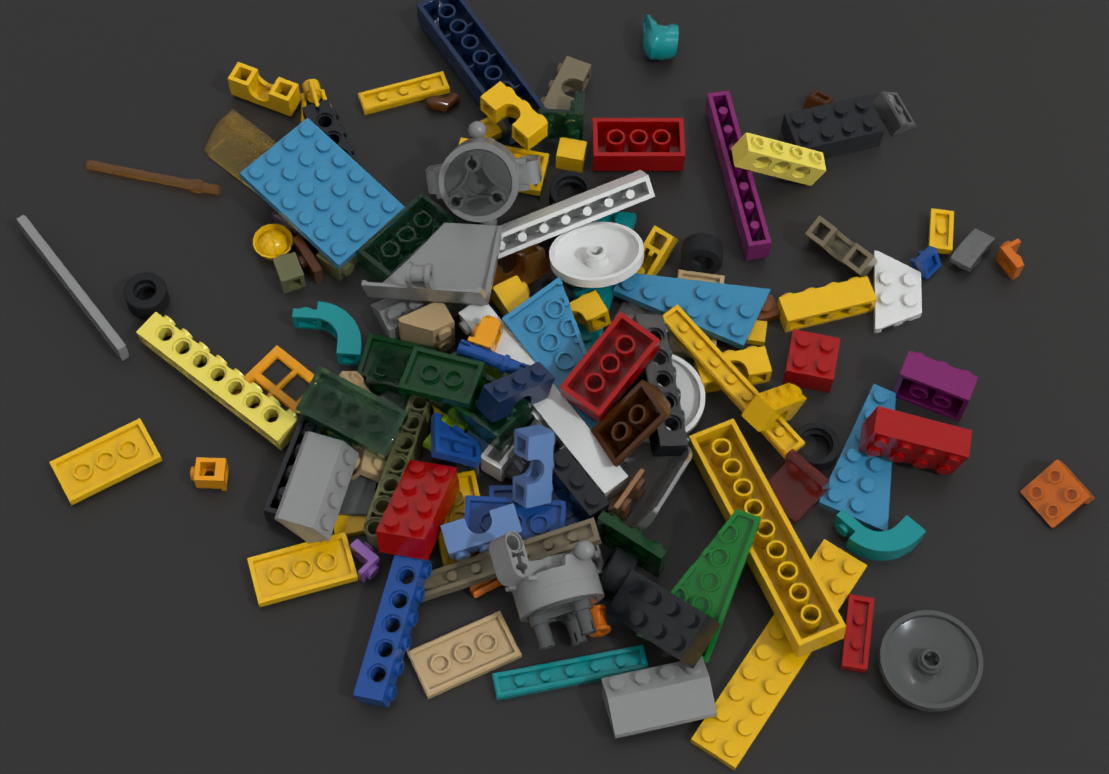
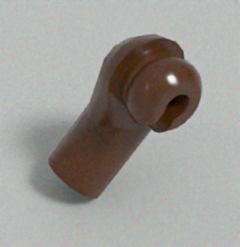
M452 92L446 98L429 96L426 98L425 104L431 110L446 112L459 102L460 98L455 92Z

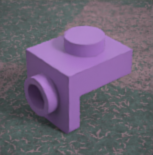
M356 539L350 545L351 554L364 565L358 571L359 580L365 583L368 579L371 580L378 574L380 560L375 554V549L369 543L365 542L363 544L359 539Z

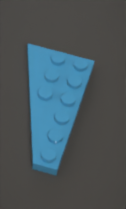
M635 273L628 279L617 283L613 289V295L660 315L665 314L678 304L706 335L743 350L771 289Z
M559 276L502 317V322L536 363L540 362L555 377L553 384L560 392L561 384L586 355L587 351L573 316L561 277ZM568 401L590 430L598 424V422Z
M873 384L817 506L835 514L844 509L864 527L873 531H887L892 461L882 456H869L866 452L858 450L862 424L876 407L881 406L895 410L896 393L876 384Z

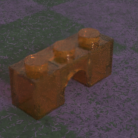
M534 244L515 252L517 264L508 273H504L502 267L497 264L493 286L516 275L521 282H525L528 285L535 282L542 275L550 273L551 270L545 250L538 244ZM491 291V295H490L489 301H493V300H492V291Z

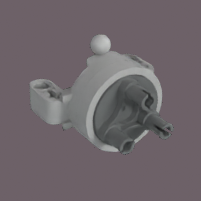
M474 121L468 127L469 135L472 138L458 145L448 155L443 164L431 165L425 170L428 194H437V199H443L447 207L462 219L479 222L480 225L497 226L496 218L508 211L519 191L530 190L529 185L541 182L540 155L515 158L513 153L503 144L495 141L493 138L484 137L487 130L484 123Z
M509 531L490 542L489 552L497 579L502 585L508 586L505 588L506 592H512L520 621L530 622L531 628H534L539 650H546L556 645L549 626L551 622L561 621L563 625H566L571 646L580 645V642L582 644L586 643L587 639L585 636L597 632L591 609L593 608L592 605L602 600L605 596L599 579V574L602 573L603 558L599 545L593 546L590 541L581 540L570 553L556 554L539 560L529 561L523 540L515 531Z

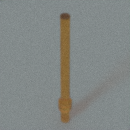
M88 160L86 163V168L90 170L191 189V192L195 193L207 192L219 195L221 186L204 183L200 179L193 178V180L92 160Z

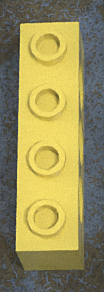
M746 132L731 148L734 167L812 186L826 172L823 152Z

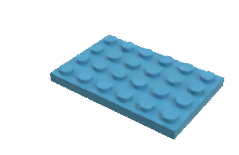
M306 118L240 172V178L337 269L345 265L406 211L405 206L309 118Z

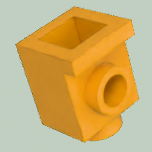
M483 316L480 324L476 323L474 326L472 337L469 336L467 341L495 352L503 333L501 322L493 316Z
M196 457L195 466H192L190 471L191 481H194L196 488L227 491L229 466L226 458Z

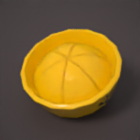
M277 223L267 224L255 232L253 247L264 259L273 261L274 258L281 254L289 253L293 245V235L284 225Z

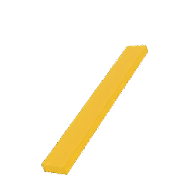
M677 304L663 314L664 324H667L668 332L743 413L759 392ZM781 416L775 420L770 428L760 431L785 460L805 445L804 440Z

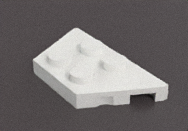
M874 251L873 255L878 261L873 267V290L877 298L873 311L874 333H880L882 329L893 325L896 327L905 321H912L921 317V272L879 251Z

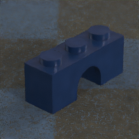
M540 362L534 363L484 385L476 407L491 423H494L511 415L514 406L521 399L529 406L547 399L555 377Z

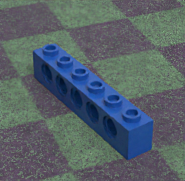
M394 555L353 696L361 703L389 708L391 701H394L396 697L397 678L403 673L404 654L411 645L410 633L412 627H415L418 621L417 609L419 603H422L425 597V580L430 578L432 572V564L429 559L427 561ZM414 576L412 582L404 584L408 577ZM407 600L404 607L397 608L400 601ZM400 624L397 631L390 632L392 626ZM393 648V651L389 656L383 657V654L387 649ZM386 673L382 681L376 682L379 674Z

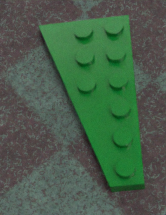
M736 509L716 537L704 549L700 557L671 591L672 594L721 624L701 656L706 663L710 661L762 520L761 517Z

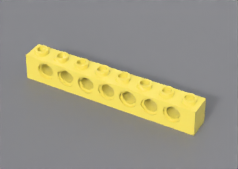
M155 312L136 331L144 345L281 451L291 441L298 424V416L290 409L285 411L281 408L280 402L273 396L267 397L262 393L263 390L255 382H251V384L247 382L245 376L238 369H230L227 366V362L221 356H213L209 353L210 349L201 341L196 343L192 340L193 337L184 328L179 330L175 327L176 324L167 315L162 317ZM172 336L169 340L163 341L166 337ZM189 349L187 353L180 354L182 351ZM201 363H206L205 366L198 368ZM220 376H224V378H223L222 380H220V381H215L216 378H218V377H220ZM242 390L239 394L233 395L234 391ZM260 403L258 407L250 408L253 404ZM278 417L276 421L268 422L270 418Z

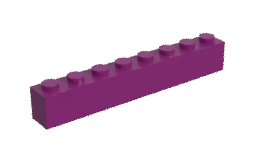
M728 90L708 93L705 112L745 260L766 258L769 256L772 242L752 171L734 167L731 148L742 135L730 92Z

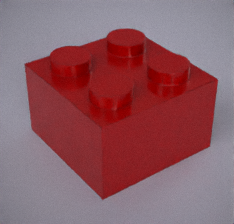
M793 329L782 384L791 383L801 388L830 393L834 381L841 338Z

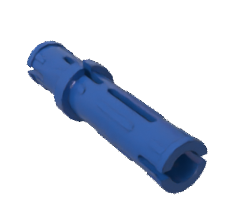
M461 339L456 352L458 355L485 362V365L500 370L499 372L502 374L505 372L512 374L530 366L510 358V355L506 354L504 356L463 339Z

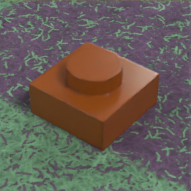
M773 295L768 296L757 320L769 322L779 319L780 312Z

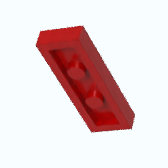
M852 594L848 596L845 619L846 630L843 638L840 669L861 673L867 672L875 598Z

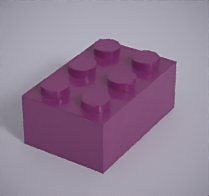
M909 350L893 392L896 393V398L960 422L970 401L978 376L973 375L968 370H960L949 366L944 361L928 358L923 353Z

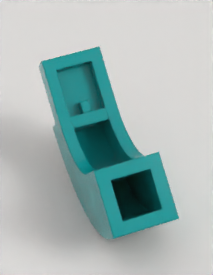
M318 301L317 310L308 307L293 308L292 319L294 328L318 329L329 332L337 340L336 355L338 364L359 365L363 354L360 330L355 320L345 310L336 305Z
M844 509L836 515L833 523L836 531L841 536L849 538L845 548L862 558L875 561H888L906 555L922 541L926 532L908 515L894 528L887 531H873L864 527Z

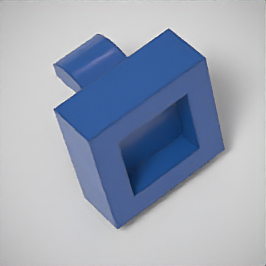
M928 246L924 251H918L919 256L916 259H910L912 267L918 269L921 272V278L928 279L941 266L937 249L932 246Z

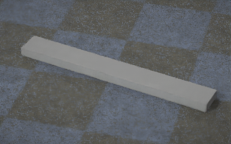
M24 215L17 218L22 233L121 361L127 359L129 352L126 344L32 223Z

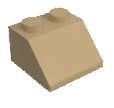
M433 302L398 318L400 340L438 348L442 352L449 350L456 344L455 321L444 302Z

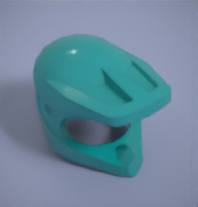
M646 15L643 20V49L646 56L650 60L675 58L679 37L678 25L671 23L663 26L657 24L650 15Z

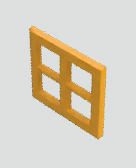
M278 345L245 375L247 382L251 384V382L255 381L268 392L267 397L273 396L296 415L304 409L312 387L297 401L293 400L282 389L296 375L312 387L315 381L325 384ZM278 359L292 371L275 385L262 373ZM242 390L234 391L233 395L239 394ZM260 403L256 404L253 408L258 407Z

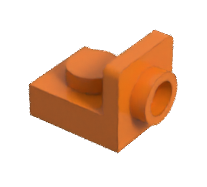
M1019 238L1012 242H1004L999 247V252L995 258L1011 280L1019 277L1025 265L1021 256L1016 253L1021 244Z

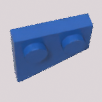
M435 412L431 417V457L477 468L481 463V442L471 435L464 433L458 426H449L440 420L442 415Z

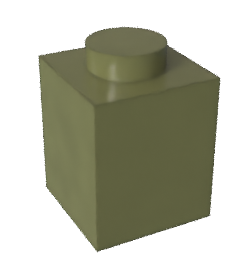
M295 252L281 254L273 259L274 269L283 293L306 287L304 273Z

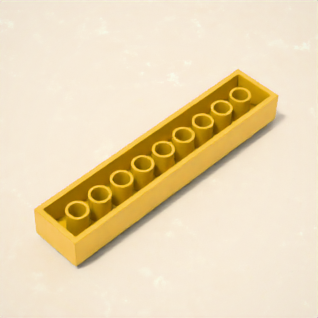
M734 418L690 435L689 445L692 450V458L725 521H728L736 509L762 518L746 561L797 658L843 639L846 625Z

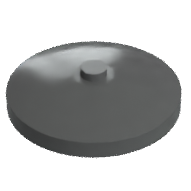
M919 610L900 617L885 633L878 655L880 672L890 691L905 704L923 711L940 712L961 705L973 694L983 673L982 650L972 631L957 618L940 611Z

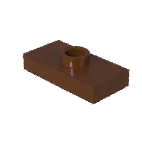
M300 234L293 237L294 250L298 255L297 258L301 268L307 269L316 285L323 282L322 267Z

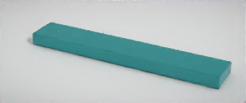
M638 645L492 673L496 699L499 701L601 681V678L647 669L649 667L644 646Z

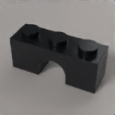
M564 447L553 454V488L556 492L562 488L566 491L572 502L571 511L580 522L594 517L597 523V518L602 511L608 512L610 503Z

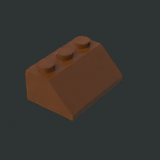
M641 380L591 432L613 465L618 467L670 416L671 404L659 387Z

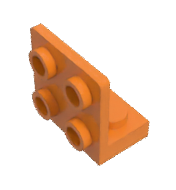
M1058 459L1021 490V494L1052 528L1059 525L1083 503L1089 504L1095 499L1063 461Z

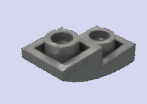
M975 228L958 246L949 262L957 265L960 269L970 272L980 263L982 255L993 246L996 238Z

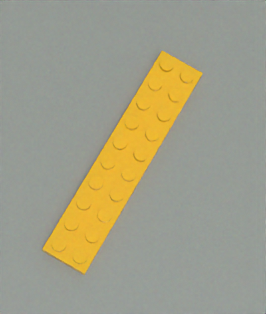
M824 539L811 558V562L839 611L866 570L867 565ZM775 614L715 702L717 716L704 719L690 741L734 771L812 653L810 652L797 658Z

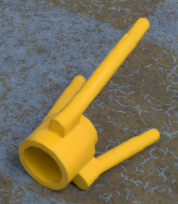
M308 79L302 84L303 93L300 94L302 100L301 123L304 121L302 107L306 106L307 100L315 103L316 107H319V100L321 98L323 101L327 100L325 90L321 89L320 83L316 79Z

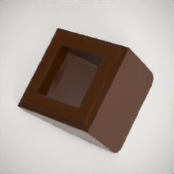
M814 90L807 97L803 109L833 103L834 99L818 90Z

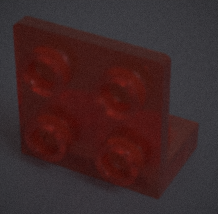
M793 448L786 454V463L768 480L786 516L794 523H797L829 490L830 482Z

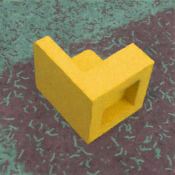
M561 137L556 154V168L582 173L587 153V142Z

